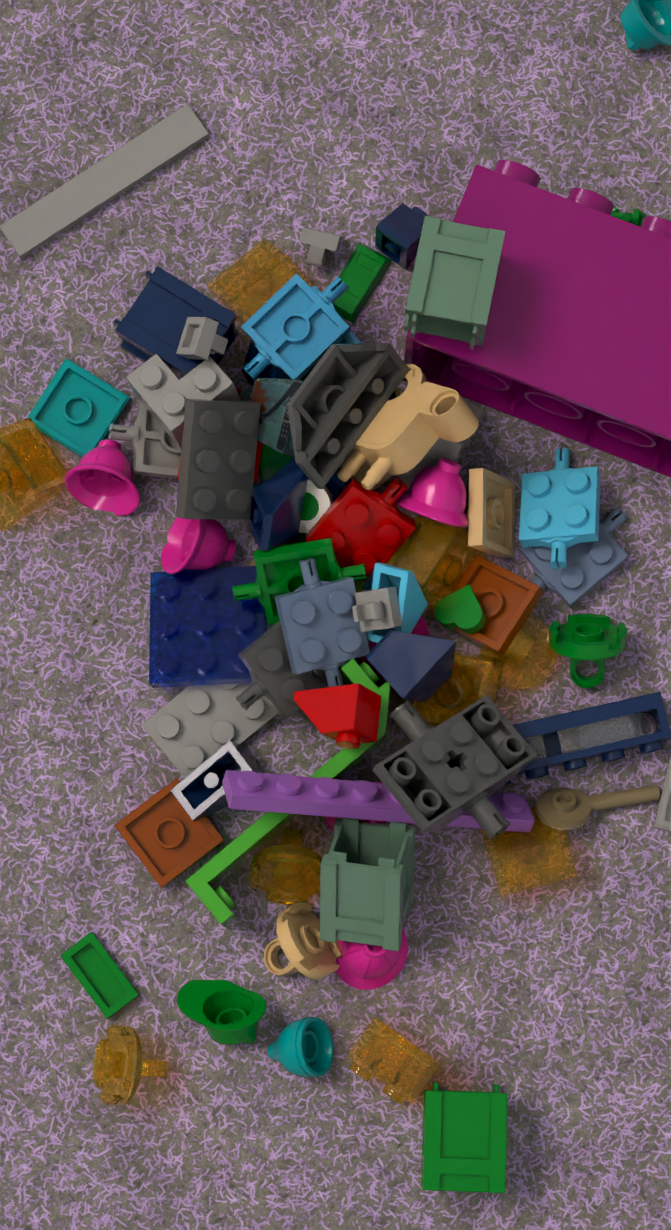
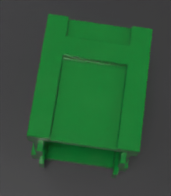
M432 1082V1090H424L421 1187H423V1190L505 1193L507 1093L499 1092V1085L492 1084L491 1092L438 1090V1083Z

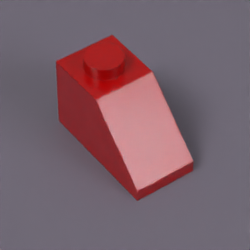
M359 683L294 692L293 700L320 733L335 740L337 746L346 749H356L360 747L361 743L377 742L382 696Z

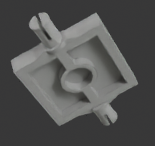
M138 399L137 417L133 426L111 423L109 440L131 442L134 452L133 474L177 479L182 450Z

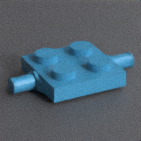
M296 273L241 326L242 330L255 342L259 351L243 367L245 372L255 380L271 364L281 369L293 382H298L319 362L331 344H338L351 331L350 326L336 313L332 304L349 289L345 282H342L341 278L337 276L321 293L319 290L310 287Z

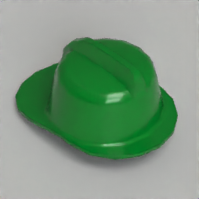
M191 980L182 986L177 994V1005L180 1011L188 1018L204 1025L213 1041L222 1045H235L239 1043L251 1045L255 1042L258 1021L266 1012V1001L261 995L227 980Z

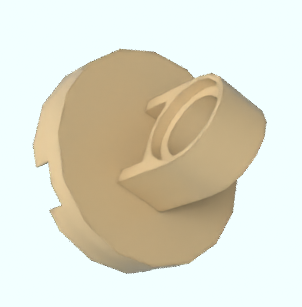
M298 902L280 912L276 920V933L278 937L272 940L264 951V963L271 973L275 975H288L299 971L310 979L321 980L339 969L340 965L336 964V958L342 955L339 940H336V943L320 940V920L310 912L315 908L312 905ZM280 948H282L289 960L285 968L278 962V951Z

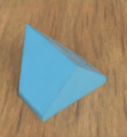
M380 562L375 563L374 570L362 585V590L396 586L403 625L394 627V629L398 632L411 633L428 605L413 571ZM391 628L366 631L367 640L378 643Z

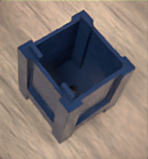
M158 266L153 274L149 271L145 273L149 281L126 316L121 321L118 319L114 320V324L117 326L115 331L122 340L120 346L123 350L144 363L157 354L179 380L204 361L187 359L176 354L187 317H207L219 322L216 334L228 339L225 353L239 334V331L235 328L236 314ZM216 352L214 355L209 354V357H211L217 365L220 363L221 359L224 356Z

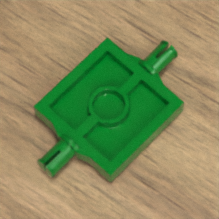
M332 538L274 547L268 551L256 550L254 551V561L257 570L255 582L236 586L232 585L234 600L237 602L258 598L265 609L268 625L276 624L280 619L275 596L293 592L301 585H304L299 561L315 558L319 580L329 582L345 577H353L354 581L367 580L365 564L341 568L340 563L335 557Z

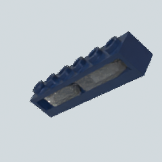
M661 692L514 724V728L537 754L535 759L515 776L525 774L526 780H531L549 775L548 768L563 765L564 771H571L586 767L587 759L601 757L602 762L605 763L625 758L624 751L639 748L641 754L664 749L662 742H667L671 738V733ZM509 780L505 785L511 784V780Z

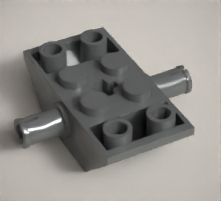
M488 695L484 696L437 727H430L413 707L410 700L397 707L390 717L412 742L376 764L372 770L422 832H437L464 813H470L490 840L506 830L510 822L503 817L489 800V797L534 760L537 754Z

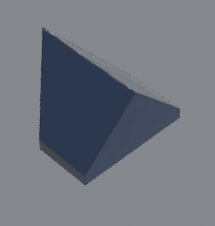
M301 468L259 483L253 482L250 520L246 521L260 550L268 551L298 537L308 477Z
M391 628L366 657L403 699L426 703L452 675L456 641L398 632Z

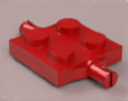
M395 477L384 492L379 493L366 490L361 484L352 480L306 534V542L332 538L335 557L340 563L341 568L364 563L368 578L374 570L375 563L386 564L416 529L415 521L402 513L395 504L403 492L408 489L406 483L402 480L400 482V478Z

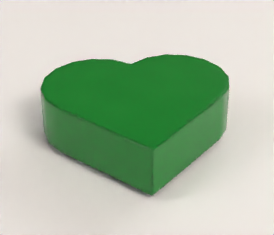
M470 584L444 597L435 606L434 613L436 619L447 629L459 627L462 632L473 634L481 630L486 621L485 612Z

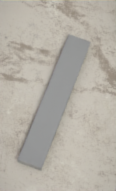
M186 104L0 225V230L19 258L23 259L207 139L209 133L189 104Z

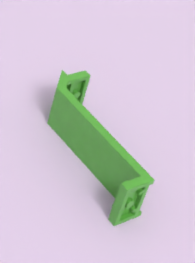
M352 658L341 668V674L346 685L359 683L382 696L377 742L361 743L360 747L356 749L343 748L310 777H328L340 780L385 742L390 684L385 682L378 688L379 684L377 681L379 678L365 662L358 665ZM267 812L185 881L223 927L236 918L231 910L237 905L220 885L215 890L211 887L298 814Z

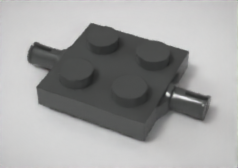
M280 620L238 654L248 668L253 682L250 687L236 697V700L241 702L240 705L245 710H248L251 705L264 696L274 704L283 717L288 718L300 708L293 700L294 692L324 688L328 684L325 670L315 669L297 675L292 673Z

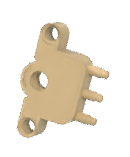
M406 364L410 370L401 383L408 382L405 391L400 390L399 387L395 389L346 456L347 460L342 465V469L338 472L337 476L341 481L347 482L351 476L357 473L362 465L370 467L366 472V476L361 481V485L366 490H371L386 473L400 475L413 469L439 438L451 442H461L469 438L478 428V417L458 391L427 382L421 368L414 364Z

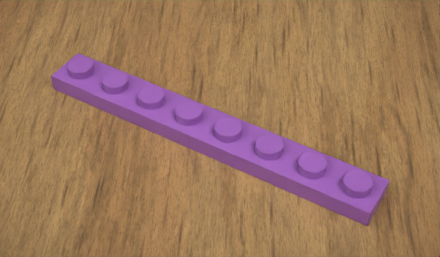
M226 770L222 781L229 809L416 824L383 783ZM494 793L489 797V800L503 817L510 822L509 827L504 831L531 832L535 820L525 795ZM464 813L446 825L482 829L470 813Z

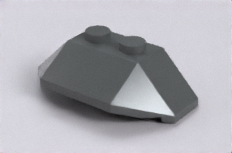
M390 343L331 344L287 403L296 464L318 489L324 488L410 370Z

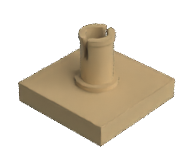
M485 468L469 469V504L465 505L464 510L469 523L466 526L468 527V546L497 558H514L515 482ZM446 524L448 529L462 528Z

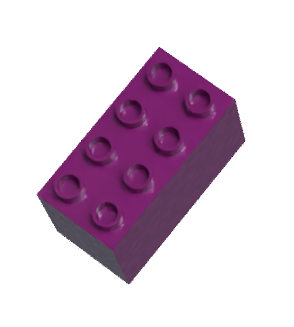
M499 160L494 171L476 164L453 222L505 231L483 346L474 344V349L471 350L470 343L466 341L425 333H415L414 338H411V332L408 331L405 344V364L418 366L424 372L427 382L454 389L466 399L671 478V221L660 217L647 216L639 227L611 216L614 204L596 192L582 188H572L566 199L538 188L541 177L534 170L523 164L510 160Z

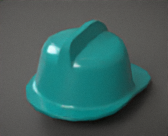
M630 0L620 14L627 48L633 51L638 48L649 50L660 44L671 46V0Z

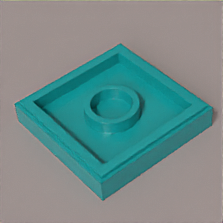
M66 358L31 410L25 423L82 458L91 449L98 447L100 441L105 440L109 434L110 424L117 422L131 398Z

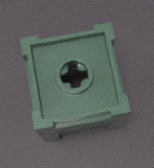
M425 215L405 309L404 330L411 332V338H414L415 333H425L466 341L470 343L471 350L474 349V344L483 346L505 231L492 228L485 229Z
M337 817L334 824V839L328 855H323L320 863L321 941L336 943V940L382 946L385 950L399 951L402 942L404 920L407 912H411L414 900L416 827L396 822H390V826L359 822V819Z

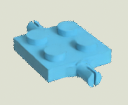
M560 448L555 450L554 469L522 474L519 541L523 548L538 546L550 548V567L553 569H559V565L561 569L566 568L568 547L582 542L599 541L601 473L598 466L570 468L571 451L567 448H562V452Z

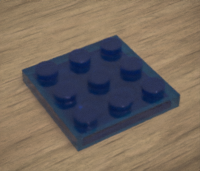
M256 566L182 570L176 574L151 572L149 684L152 688L252 682L249 670L238 654L267 631V618L265 609L258 598L235 602L232 585L254 583L257 573Z

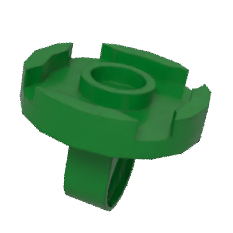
M590 613L573 614L568 616V623L560 625L558 620L552 622L549 627V644L552 650L570 658V677L572 681L579 687L592 688L600 684L604 678L605 658L616 656L625 650L628 630L622 622L617 626L610 624L609 616ZM589 660L596 663L598 671L592 676H583L577 671L576 666L582 661Z

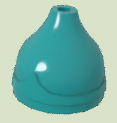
M305 1017L287 1025L281 1031L279 1037L268 1045L267 1054L270 1059L278 1061L285 1070L296 1076L307 1078L319 1077L329 1071L333 1062V1038L324 1020L319 1017Z

